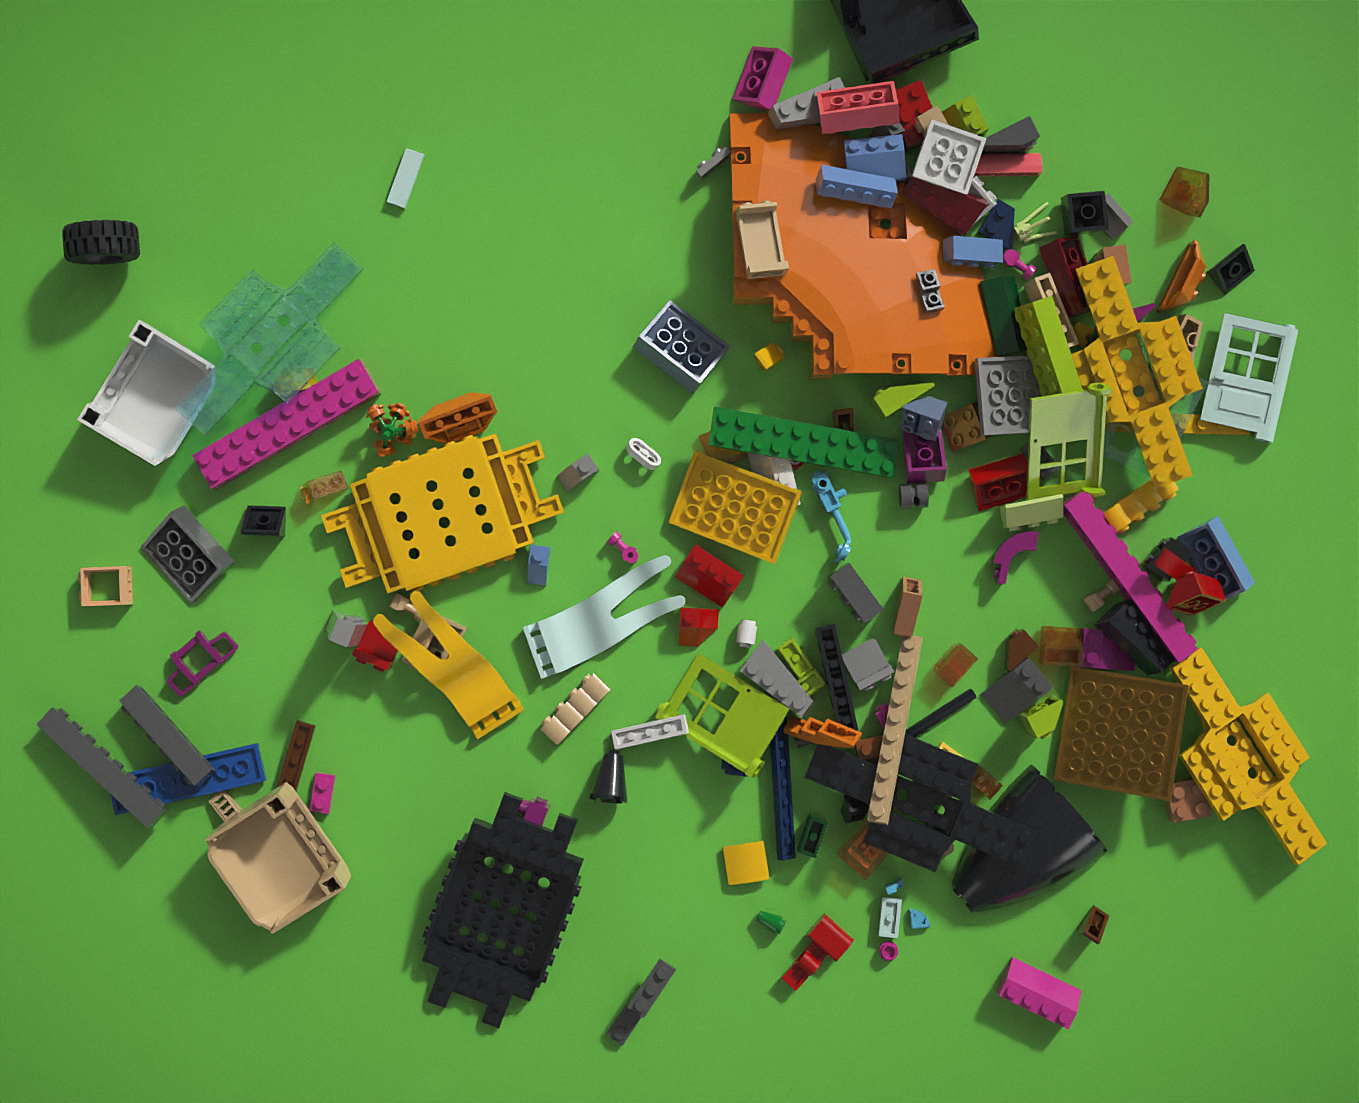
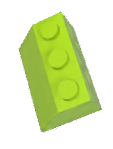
M1050 696L1019 713L1018 717L1027 734L1035 738L1040 737L1041 739L1050 736L1051 731L1056 728L1063 701L1062 699Z

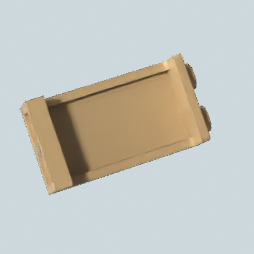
M769 200L762 201L759 204L747 202L738 206L736 211L747 279L784 276L789 269L788 261L784 260L776 214L777 202Z

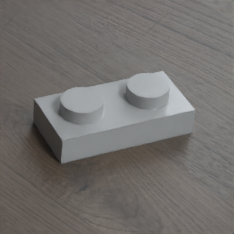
M727 147L723 149L718 148L712 154V158L709 161L704 160L697 166L696 175L700 180L704 179L731 156Z

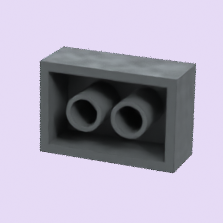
M845 563L828 576L830 579L828 584L834 591H839L841 594L839 599L845 606H850L853 610L851 615L857 622L866 623L884 610L850 563Z

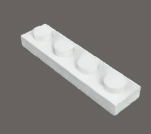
M682 714L613 730L611 733L614 748L618 750L689 734L686 715Z

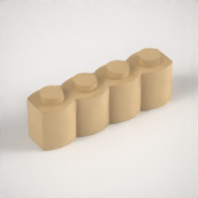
M595 673L592 676L588 674L581 681L583 686L579 690L574 688L568 695L570 699L565 704L561 702L554 709L557 713L552 718L548 715L541 723L543 727L540 730L556 745L611 690Z

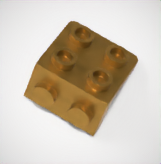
M978 401L949 412L944 416L942 427L952 451L960 450L994 436H981Z

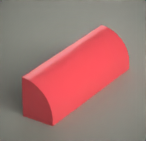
M981 153L974 177L1040 176L1042 173V157L1040 153Z

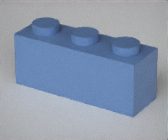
M963 236L943 239V262L951 263V266L967 264V267L984 265L986 269L995 268V265L1003 263V240Z

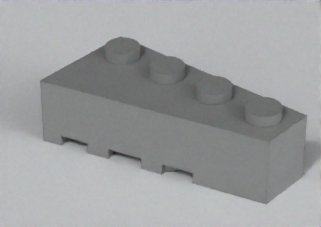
M333 610L324 631L326 636H328V640L345 647H353L359 645L367 623L364 622L365 619L356 615L347 616Z

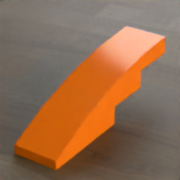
M792 716L784 727L785 734L801 740L832 747L853 748L862 736V732L829 719L823 723L811 717L806 721Z

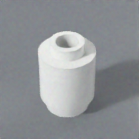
M741 620L740 624H738L736 643H740L739 647L751 648V645H755L757 632L755 621Z

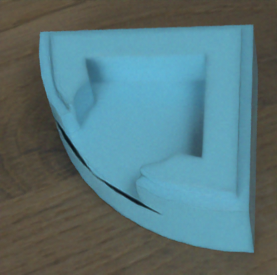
M902 878L884 885L888 895L897 892L898 888H902L904 883Z
M909 909L911 929L931 927L929 920L921 911Z

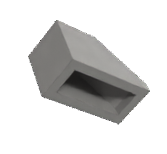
M587 453L568 466L557 477L568 492L598 472L599 469Z

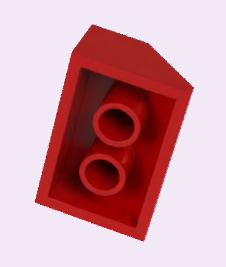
M1023 453L968 469L970 485L978 511L1026 498L1028 461Z
M695 544L675 575V578L723 608L744 575Z
M1190 571L1183 574V577L1176 581L1166 607L1169 610L1194 616L1225 602L1226 598L1218 579Z

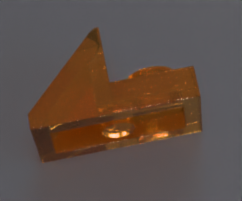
M978 765L971 784L991 800L1003 785Z

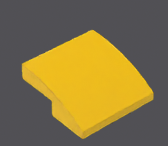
M764 841L746 842L744 844L723 847L729 885L770 879Z

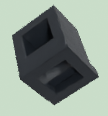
M844 795V803L840 811L845 824L864 820L869 809L867 803Z

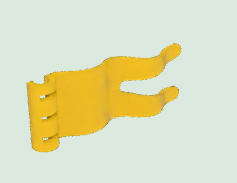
M412 592L410 600L420 617L449 654L446 659L436 657L415 639L395 627L384 615L377 614L373 618L374 625L383 637L402 653L426 679L447 696L467 725L471 727L477 739L524 710L516 695L509 689L495 668L429 605L420 592ZM508 702H512V704L515 707L514 710L510 709L509 705L507 704ZM496 711L500 719L496 720L492 712ZM478 721H482L485 726L484 729H481L477 723Z

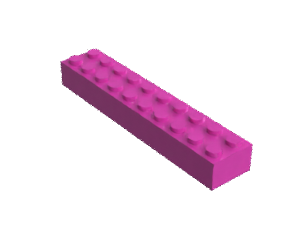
M357 359L193 454L192 457L210 488L217 490L381 395V392L363 361Z
M1084 491L1075 493L1063 502V515L1108 577L1118 585L1123 598L1133 601L1173 659V662L1180 663L1198 650L1195 646L1196 640L1191 634L1187 635L1183 622L1179 618L1176 619L1172 614L1174 611L1167 609V603H1164L1161 599L1162 593L1157 587L1153 588L1149 575L1145 571L1142 572L1140 570L1138 560L1127 552L1128 547L1123 540L1119 541L1115 534L1117 532L1111 524L1108 525L1104 520L1106 518L1104 513L1099 508H1095L1091 495L1089 493L1085 494Z

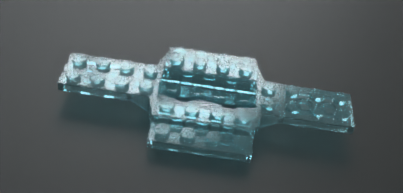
M334 242L296 283L287 290L267 282L252 269L199 324L204 331L214 338L223 357L175 410L206 436L254 384L275 392L286 403H289L340 349V345L325 333L317 318L363 270V267ZM280 316L288 317V325H279L277 322ZM305 322H309L304 327V329L259 375V371L261 370V368L280 350V348L300 329V327ZM253 344H260L263 348L262 352L254 354L251 351V346Z

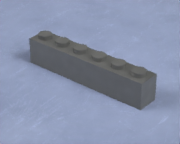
M136 685L119 700L123 705L121 707L127 715L131 714L135 718L134 723L140 729L144 728L148 733L146 735L152 743L156 742L160 748L158 750L160 753L173 761L171 765L178 772L182 771L185 775L184 780L190 786H201L217 771L142 686Z

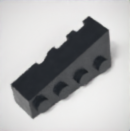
M1131 599L1114 604L1094 624L1098 630L1102 629L1106 633L1105 636L1110 641L1113 640L1119 645V649L1123 653H1127L1131 657V661L1147 676L1162 673L1173 662V659Z

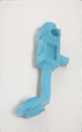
M820 470L811 475L812 488L817 492L819 502L824 507L826 513H832L845 540L844 545L840 544L835 551L837 557L834 562L838 564L840 560H845L851 550V547H849L851 542L850 534L838 510L841 507L839 499L846 496L847 492L844 488L835 492L826 472L823 473ZM819 482H823L825 487H821Z

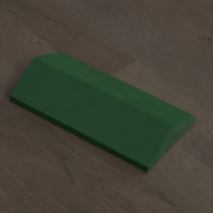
M1001 276L980 281L995 355L1002 356L1027 351L1025 341L1021 336L1019 322L1015 318L1014 308L1021 306L1015 276Z

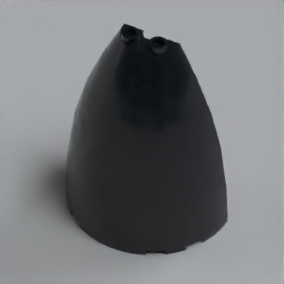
M1032 764L1007 787L989 809L991 812L1038 831L1024 868L967 845L952 884L955 886L953 889L955 894L959 898L964 897L967 900L965 905L972 913L1009 906L1050 891L1085 870L1108 852L1105 845L1094 835L1093 829L1060 792L1054 791L1055 786L1046 777L1040 775V771Z

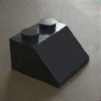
M1105 191L1073 193L1061 198L1065 236L1082 235L1109 229Z
M1172 537L1163 538L1156 547L1158 549L1155 553H1150L1145 558L1143 568L1160 582H1169L1173 577L1154 565L1166 548L1184 562L1189 559L1194 551Z

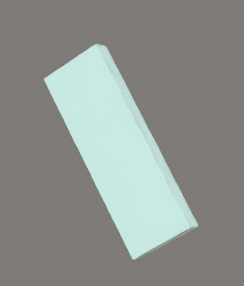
M408 148L405 149L387 203L406 209L425 157L424 154Z

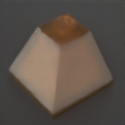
M1177 166L1160 201L1186 215L1201 218L1209 202L1210 175Z

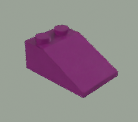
M941 429L936 441L927 440L919 435L902 430L906 483L945 481L947 466Z
M1080 628L1077 666L1135 671V663L1131 661V657L1127 653H1123L1119 649V645L1113 640L1110 641L1105 636L1106 633L1103 630Z

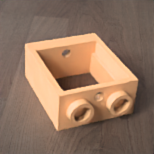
M132 566L80 568L78 582L81 583V591H79L78 597L81 606L133 604ZM119 572L120 600L92 601L91 573Z

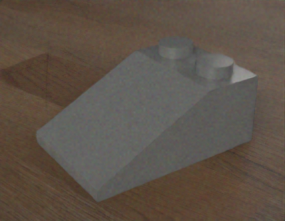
M1028 116L987 137L982 153H1018L1020 151L1026 153L1033 149L1040 135L1031 117Z
M1027 657L1011 672L1007 671L981 694L1003 721L1007 723L1044 696L1053 686Z

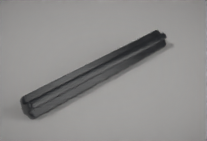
M968 689L906 729L905 735L918 736L974 700L976 694L972 689Z

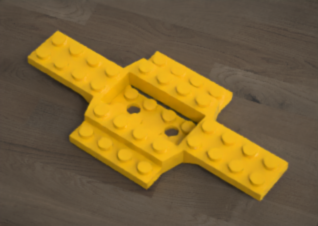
M1114 256L1076 269L1075 271L1099 337L1083 350L1071 354L1082 389L1087 390L1088 386L1092 383H1103L1112 389V394L1107 395L1105 424L1113 422L1130 423L1154 489L1193 476L1169 407L1185 395L1203 388L1177 317L1174 316L1160 322L1138 323ZM1138 332L1140 334L1142 343L1144 345L1147 357L1149 359L1151 368L1153 370L1163 400H1161L1158 396L1147 362L1145 360L1143 351L1137 338ZM1124 349L1131 352V358L1127 361L1122 360L1120 357V352ZM1142 386L1144 388L1143 396H1135L1133 393L1134 387Z
M1202 647L1198 648V650L1180 663H1176L1169 668L1179 684L1189 685L1187 697L1200 716L1204 729L1195 743L1178 756L1219 820L1225 821L1238 810L1255 807L1264 816L1295 865H1300L1325 846L1327 842L1289 784L1300 768L1299 765L1310 757L1269 693H1264L1250 704L1239 706ZM1237 717L1244 725L1245 729L1251 736L1252 740L1260 750L1261 754L1269 764L1270 768L1272 769L1276 777L1272 775L1271 771H1269V769L1263 762L1262 757L1258 754L1251 740L1247 737L1246 733L1242 729L1241 724L1237 721ZM1229 735L1235 737L1236 742L1234 746H1230L1227 743ZM1251 767L1256 770V777L1253 779L1248 776V770Z

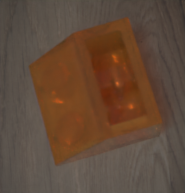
M1041 626L1039 664L1082 667L1083 644L1080 628Z

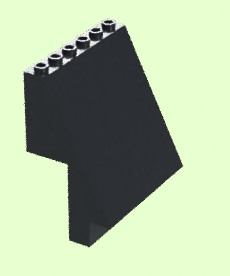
M830 0L866 82L870 80L872 84L884 82L979 40L978 26L962 0Z

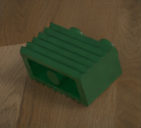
M809 813L797 848L799 853L813 858L817 857V850L821 846L823 832H825L826 825L828 824L825 818Z

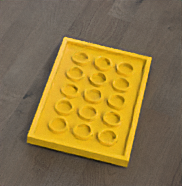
M694 451L669 523L776 564L803 491L699 451Z

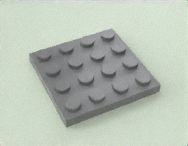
M1028 356L974 359L981 436L1029 433L1030 398L1042 397L1037 377L1033 373L1031 359Z

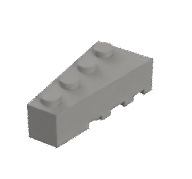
M840 77L773 105L767 113L775 130L798 127L805 124L812 125L820 122L817 92L845 88Z
M762 640L740 671L800 717L804 718L815 702L769 645Z

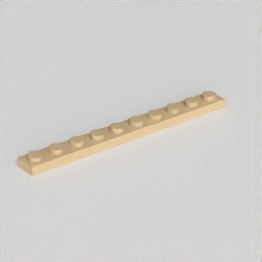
M921 636L902 637L867 818L868 822L886 825L889 822L923 638Z

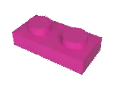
M316 772L310 811L330 813L336 775Z

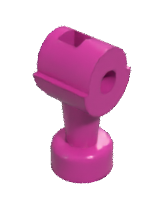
M1007 250L1003 254L1005 267H1015L1023 272L1022 277L1028 280L1037 268L1023 263L1019 259L1018 251Z
M616 531L606 542L610 546L616 545L622 553L624 561L627 560L629 563H635L639 558L637 549L625 544L620 539L622 535Z

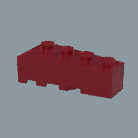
M912 175L901 190L902 194L963 236L967 234L988 205L986 199L978 198L969 193L964 195L912 177Z

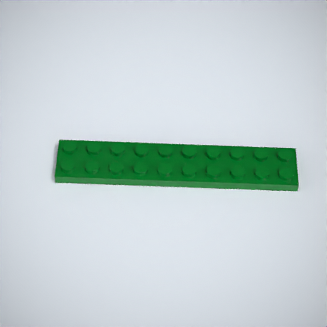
M714 407L708 446L894 478L899 440Z

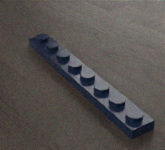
M787 715L770 742L777 860L780 861L796 858L788 734L784 733V727L788 723Z

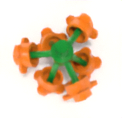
M401 403L388 405L392 420L383 417L385 414L383 404L380 406L378 404L371 405L368 409L366 418L370 417L373 423L369 424V428L381 435V439L373 444L379 457L395 454V449L392 448L393 443L390 440L394 436L398 443L404 442L406 445H410L412 443V435L416 438L415 432H419V424H417L416 420H412V417L409 416L410 412ZM405 416L410 418V420L404 421L405 425L400 424L398 428H395L396 420H403Z

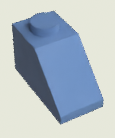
M531 545L527 583L546 586L551 547Z

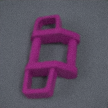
M199 630L177 652L174 651L170 654L178 668L168 678V685L179 696H183L191 688L200 684V680L219 664L222 665L226 662V659L238 649V644L225 631L209 641L206 635ZM223 637L233 646L224 656L212 645ZM200 642L214 659L195 674L185 664L182 657ZM180 671L192 682L183 690H180L172 681Z

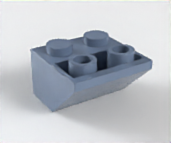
M928 396L905 404L902 409L899 429L907 433L919 435L927 440L936 441L943 425L947 402Z

